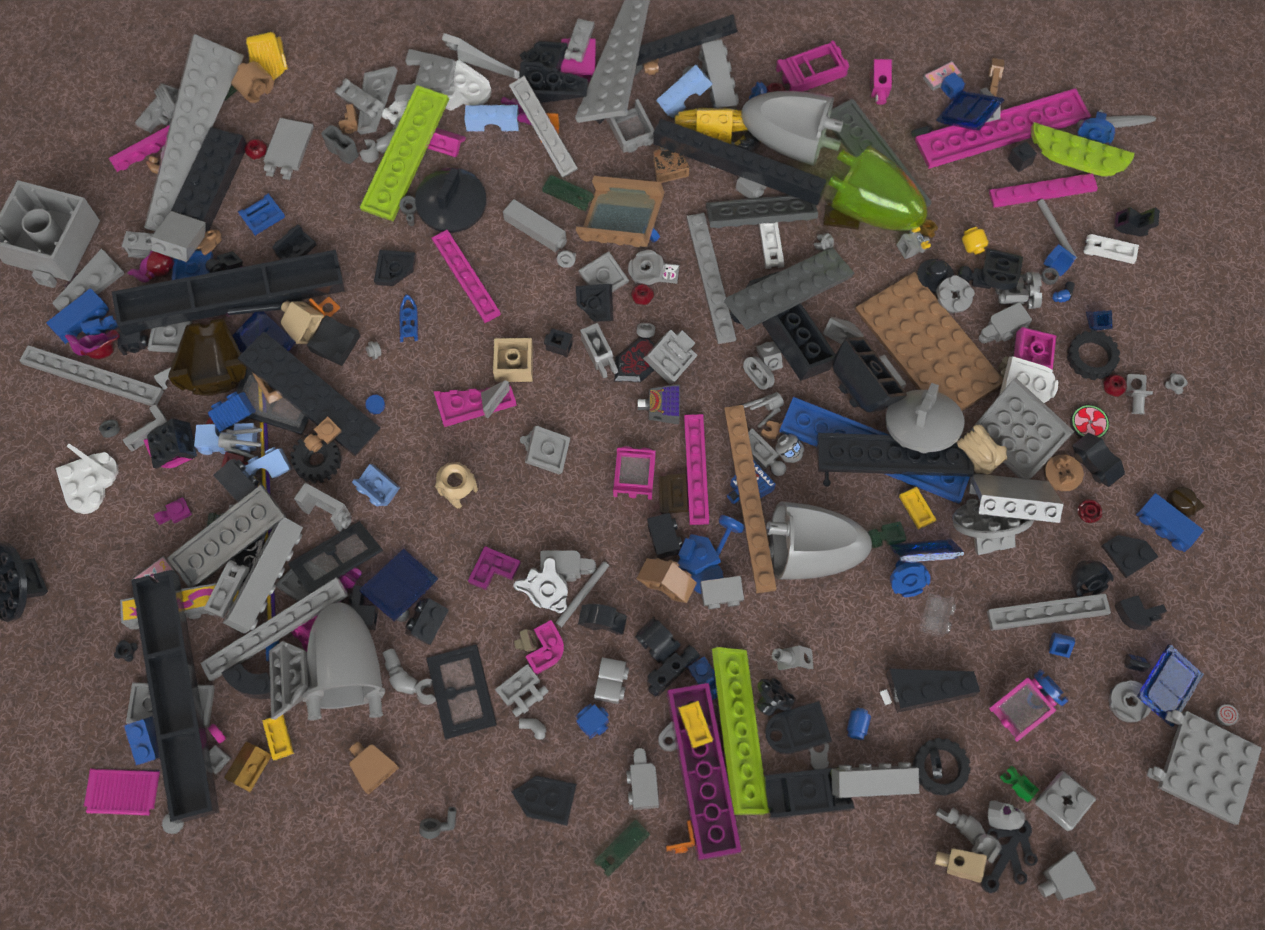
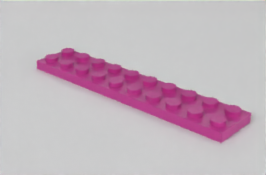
M1075 88L1000 111V119L982 124L976 119L917 136L915 142L928 169L1031 138V126L1033 123L1058 130L1077 124L1081 119H1090L1091 115Z

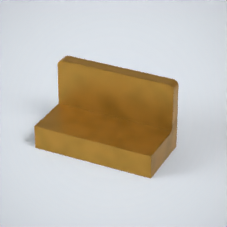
M245 742L224 779L251 792L270 760L271 754L251 743Z

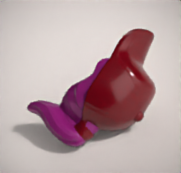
M151 250L150 254L141 261L140 268L131 269L127 274L134 276L140 282L146 283L153 277H161L169 273L174 265V260L170 256Z
M111 330L106 334L88 335L79 340L69 334L65 335L77 355H87L93 359H104L113 354V342L120 335L116 330Z

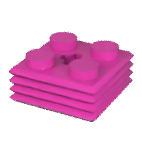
M1022 327L1016 332L1014 357L1053 369L1056 335Z

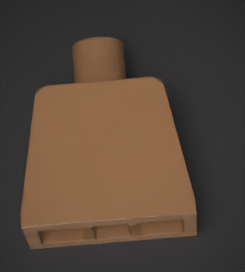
M357 742L349 749L355 756L349 765L363 790L368 795L399 769L391 759L373 744L365 749L360 742Z

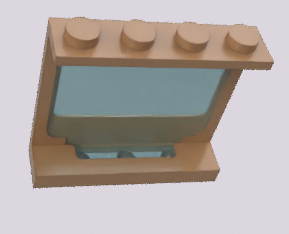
M594 176L592 183L596 191L584 226L576 227L580 239L587 242L598 241L600 243L647 247L665 193L661 182Z

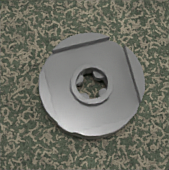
M644 250L637 253L633 261L631 259L628 271L637 285H651L662 280L665 263L662 257L656 254L655 251ZM646 265H649L650 269L646 271L643 270L644 268H646Z
M1026 272V283L1028 285H1025L1024 289H1027L1029 294L1027 308H1040L1042 304L1039 272Z
M956 275L943 280L936 290L939 304L948 313H960L966 310L971 305L975 294L970 284ZM951 291L956 292L958 294V298L956 297L953 299V294L951 293Z
M1132 680L1117 684L1109 694V707L1111 711H1113L1116 717L1125 722H1138L1147 717L1151 712L1153 703L1147 688L1141 683ZM1132 697L1135 706H1129L1126 699Z

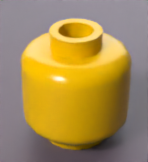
M978 227L966 230L962 237L966 252H974L975 255L984 252V248L989 244L984 230L978 229Z

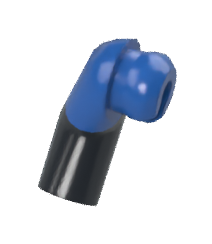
M1066 282L1064 290L1053 293V300L1060 303L1069 301L1072 298L1075 284L1073 282Z

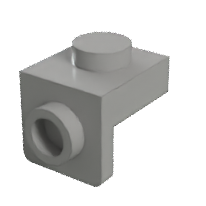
M774 341L756 346L760 358L770 371L783 367L781 352Z

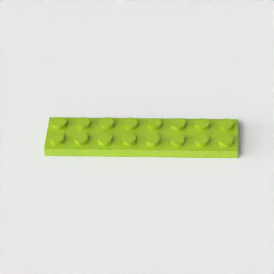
M416 85L360 206L362 211L394 221L400 208V201L405 197L447 106L449 101L448 95Z
M716 647L712 649L729 790L734 815L768 814L747 650Z

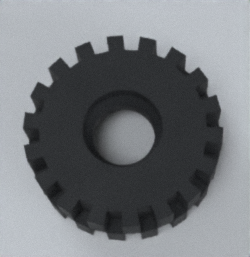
M300 438L298 440L299 445L294 444L293 449L295 452L291 451L290 454L292 457L290 459L291 464L298 476L303 478L304 481L309 482L310 480L314 484H316V481L323 483L325 478L330 480L332 479L330 475L338 473L336 469H340L342 457L334 441L327 444L322 440L323 446L315 452L321 453L324 456L323 462L319 465L310 464V457L315 453L305 446L304 440L302 441Z

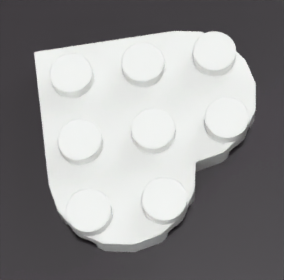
M458 60L450 89L440 91L439 93L449 97L445 109L454 110L462 104L483 105L490 98L492 91L489 81L484 76Z
M1012 356L1008 359L1000 394L1014 378H1017L1036 397L1045 403L1055 396L1058 390V380H1055L1052 369Z
M105 452L92 454L88 457L113 473L108 479L83 459L56 468L65 502L76 513L88 514L97 510L105 498V489L113 484L119 473L116 461Z

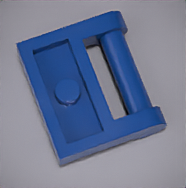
M269 194L264 195L263 199L245 210L241 209L238 211V214L254 235L259 234L285 218L284 213Z

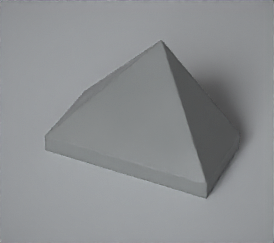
M833 317L830 318L823 332L824 335L840 344L843 343L845 338L863 337L862 332L853 323Z
M504 380L481 392L483 411L486 418L491 416L510 391L508 381Z

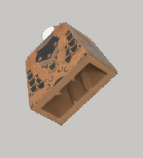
M658 146L659 150L654 151L656 182L662 183L688 177L689 165L684 156Z

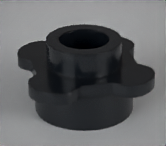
M121 640L116 646L114 657L131 662L134 658V652L138 649L137 644H130L126 640Z

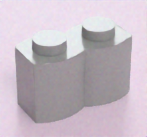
M602 658L595 700L619 704V699H624L625 688L622 687L623 679L627 680L629 673L626 662Z

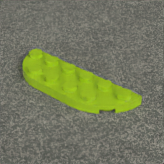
M1033 123L1031 126L1034 144L1037 143L1043 150L1041 153L1050 160L1099 176H1113L1118 172L1124 171L1134 158L1135 153L1041 124Z

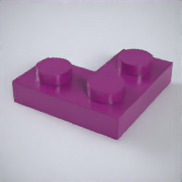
M485 546L468 579V583L487 590L495 573L513 581L521 562Z

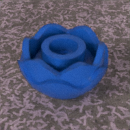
M756 82V86L751 90L752 94L749 96V99L767 93L764 83Z

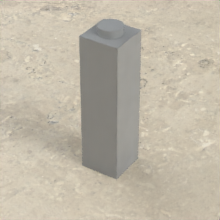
M513 199L503 211L506 222L554 252L565 246L567 242L566 231Z

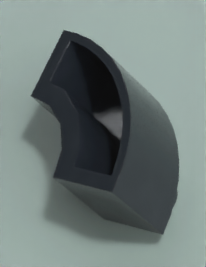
M1088 432L1072 445L1075 459L1090 471L1097 483L1110 487L1125 475L1122 460L1108 449L1103 438Z
M241 663L221 672L228 684L244 696L253 699L271 698L270 675L267 672L251 674Z

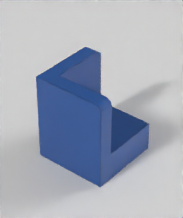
M1058 244L1047 256L1044 265L1048 268L1056 269L1059 276H1062L1072 266L1076 257Z

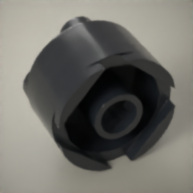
M654 616L636 632L635 638L645 650L648 647L650 648L648 652L658 663L664 662L681 646L678 641L672 638L673 635L659 620H656Z

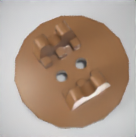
M1057 455L1052 457L1045 465V478L1050 482L1054 490H1074L1083 480V468L1074 457Z

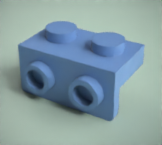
M369 464L361 477L352 481L356 486V490L361 494H366L370 498L369 501L375 506H387L400 489L394 481L374 464Z

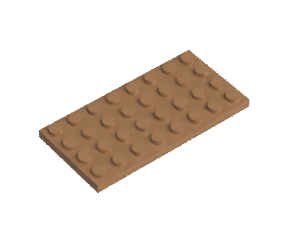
M915 272L855 308V311L918 390H928L931 383L939 385L938 392L951 398L963 411L1002 386L1003 378L947 310L939 304L937 298L928 287H924L920 283Z

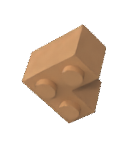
M647 558L636 578L646 587L662 591L672 600L687 603L697 584L691 578L692 575L679 568L678 563L673 560L664 561L660 558Z

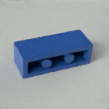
M90 288L46 323L66 344L69 341L65 335L69 334L77 337L82 332L81 324L103 318L110 309Z
M1156 493L1136 514L1143 524L1150 525L1155 529L1158 536L1168 539L1172 542V546L1179 551H1187L1204 531Z

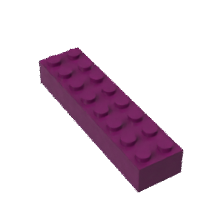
M709 683L668 690L666 695L693 831L697 861L738 854L742 851ZM699 701L713 741L692 748L678 708Z

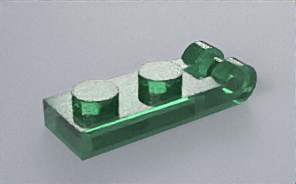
M553 175L549 176L542 187L544 193L576 206L583 211L588 209L589 202H592L594 199V195L591 192Z
M635 819L594 860V863L597 866H601L605 871L604 874L609 878L650 836V833ZM609 855L615 859L612 865L606 860Z

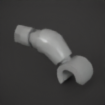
M399 122L395 124L391 132L376 140L377 143L371 139L364 140L367 150L360 152L364 162H374L379 157V151L381 153L386 152Z
M394 649L383 652L386 660L385 667L387 671H390L389 681L395 690L411 695L416 693L418 700L425 705L436 701L432 694H422L424 688L431 687V679H424L418 683L417 679L409 676L400 667L401 663Z
M953 807L949 814L939 808L936 815L951 825L952 823L956 824L955 827L961 830L960 833L974 845L972 852L978 854L980 851L987 856L990 863H993L1001 850V845L994 837L986 835L980 822L970 815L969 817L964 814L961 816L958 814L959 811Z

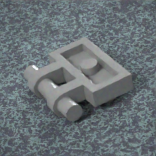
M528 664L495 689L507 706L514 702L518 705L512 710L516 717L521 713L525 714L530 706L537 701L540 702L544 699L543 696L549 692L545 686L539 690L535 688L540 679ZM527 691H530L532 695L523 702L520 697Z

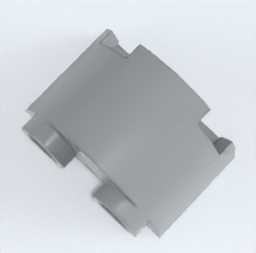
M1020 277L1018 285L1013 289H996V294H999V304H1017L1019 302L1025 304L1024 302H1027L1029 298L1027 289H1024L1022 277Z

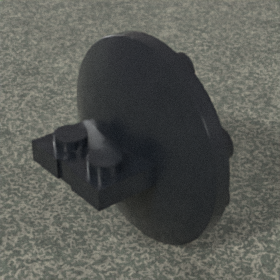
M445 168L429 174L420 183L415 194V205L419 217L427 226L440 232L448 230L449 233H456L469 229L481 219L487 204L486 192L481 181L472 173L459 168Z
M0 542V619L5 622L15 621L21 617L27 598L43 596L48 592L45 582L39 573L40 570L35 558L21 560L16 549L8 542Z

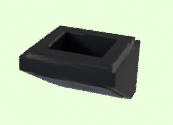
M1126 654L1124 667L1145 672L1151 667V664L1146 658Z

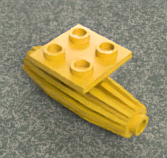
M698 108L680 111L679 115H675V124L729 144L732 142V132L748 130L743 123L740 110Z

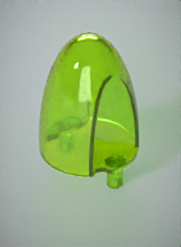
M870 145L857 157L844 149L841 150L837 160L850 166V171L844 181L833 175L828 183L829 186L838 190L832 202V208L862 223L892 231H910L919 228L925 223L928 213L925 199L916 184L898 165Z

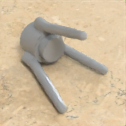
M778 392L743 404L744 408L750 407V410L764 405L769 411L772 410L758 425V428H761L776 413L781 411L780 407L784 405V401Z
M262 428L227 430L226 433L220 432L218 446L224 448L225 451L254 458V455L233 447H236V444L260 447L261 443L237 440V436L234 435L261 432Z

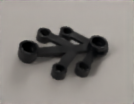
M1027 820L1022 825L1025 828L1024 833L1019 832L1018 829L997 830L994 828L986 832V835H989L991 831L994 832L996 840L1012 836L1008 844L1001 845L998 855H1002L991 875L985 876L981 881V887L986 893H994L999 889L1000 883L998 880L1009 860L1014 873V882L1018 885L1027 882V874L1022 871L1016 850L1020 842L1024 852V864L1027 866L1037 864L1038 858L1032 853L1028 839L1032 834V827ZM1028 856L1033 857L1034 861L1032 864L1027 861ZM1018 874H1021L1024 879L1022 882L1018 881ZM989 880L994 882V888L988 886Z

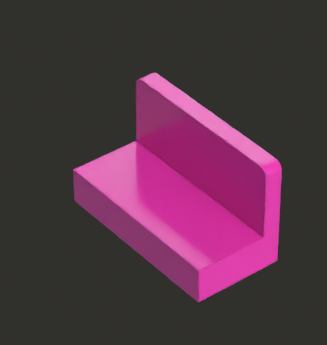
M436 128L427 148L457 157L460 143L465 141L466 137Z

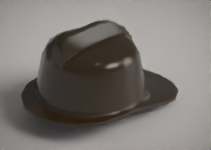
M1186 487L1176 488L1169 493L1166 499L1169 504L1188 518L1192 515L1195 516L1196 512L1204 508L1196 494Z

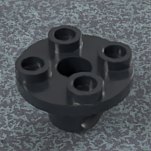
M929 259L919 266L917 275L924 287H928L932 293H936L938 285L946 278L954 276V272L945 261Z
M775 678L771 680L761 679L757 684V688L762 696L756 702L759 711L765 715L771 716L777 708L784 711L790 710L796 698L781 687L782 683Z

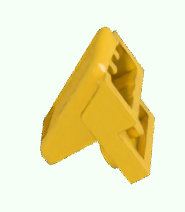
M271 32L246 38L249 61L258 62L271 75L273 80L279 77L284 70L288 69L281 37L276 38L275 33Z

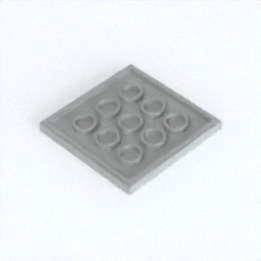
M1017 378L1010 382L976 423L985 428L995 443L999 446H1006L1007 460L1003 463L1022 479H1031L1074 433L1063 420Z

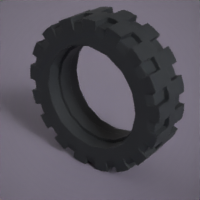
M1096 330L1084 331L1081 335L1078 334L1071 342L1067 350V360L1070 362V367L1075 370L1074 372L1082 375L1083 378H1091L1090 380L1103 379L1109 376L1117 367L1120 361V349H1117L1118 345L1116 342H1113V338L1106 336L1104 332L1100 331L1099 333ZM1085 343L1100 345L1107 352V364L1097 368L1088 366L1079 356V347Z
M935 738L934 740L927 741L916 752L913 760V766L919 768V784L926 791L934 795L946 796L957 792L968 781V776L971 772V767H969L970 759L969 757L967 758L966 751L961 749L958 743H953L947 738ZM930 749L944 750L955 757L959 771L957 777L952 782L939 784L928 777L924 763L930 753Z

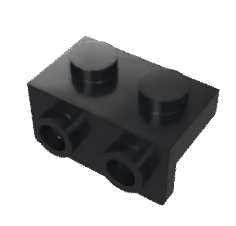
M297 224L284 237L277 240L272 249L275 255L280 260L307 255L317 244Z
M425 598L416 604V612L413 618H410L406 623L405 634L431 645L449 609L430 598Z

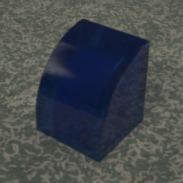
M1112 310L1086 312L1091 330L1113 329Z

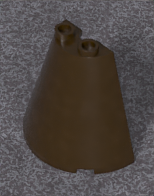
M223 318L211 320L210 324L205 326L200 323L186 325L168 374L169 380L180 390L192 391L194 395L211 396L234 389L238 386V382L244 379L246 366L238 361L241 353Z

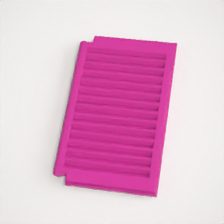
M90 769L84 807H87L86 813L150 815V809H154L160 771Z

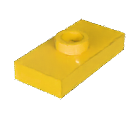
M917 487L899 495L917 529H921L936 521L935 516Z
M699 701L678 708L692 748L713 741Z
M284 715L275 720L271 718L262 720L272 760L294 754Z

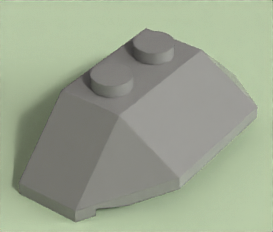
M284 641L269 650L271 719L273 720L301 702L302 696L308 688L306 651Z

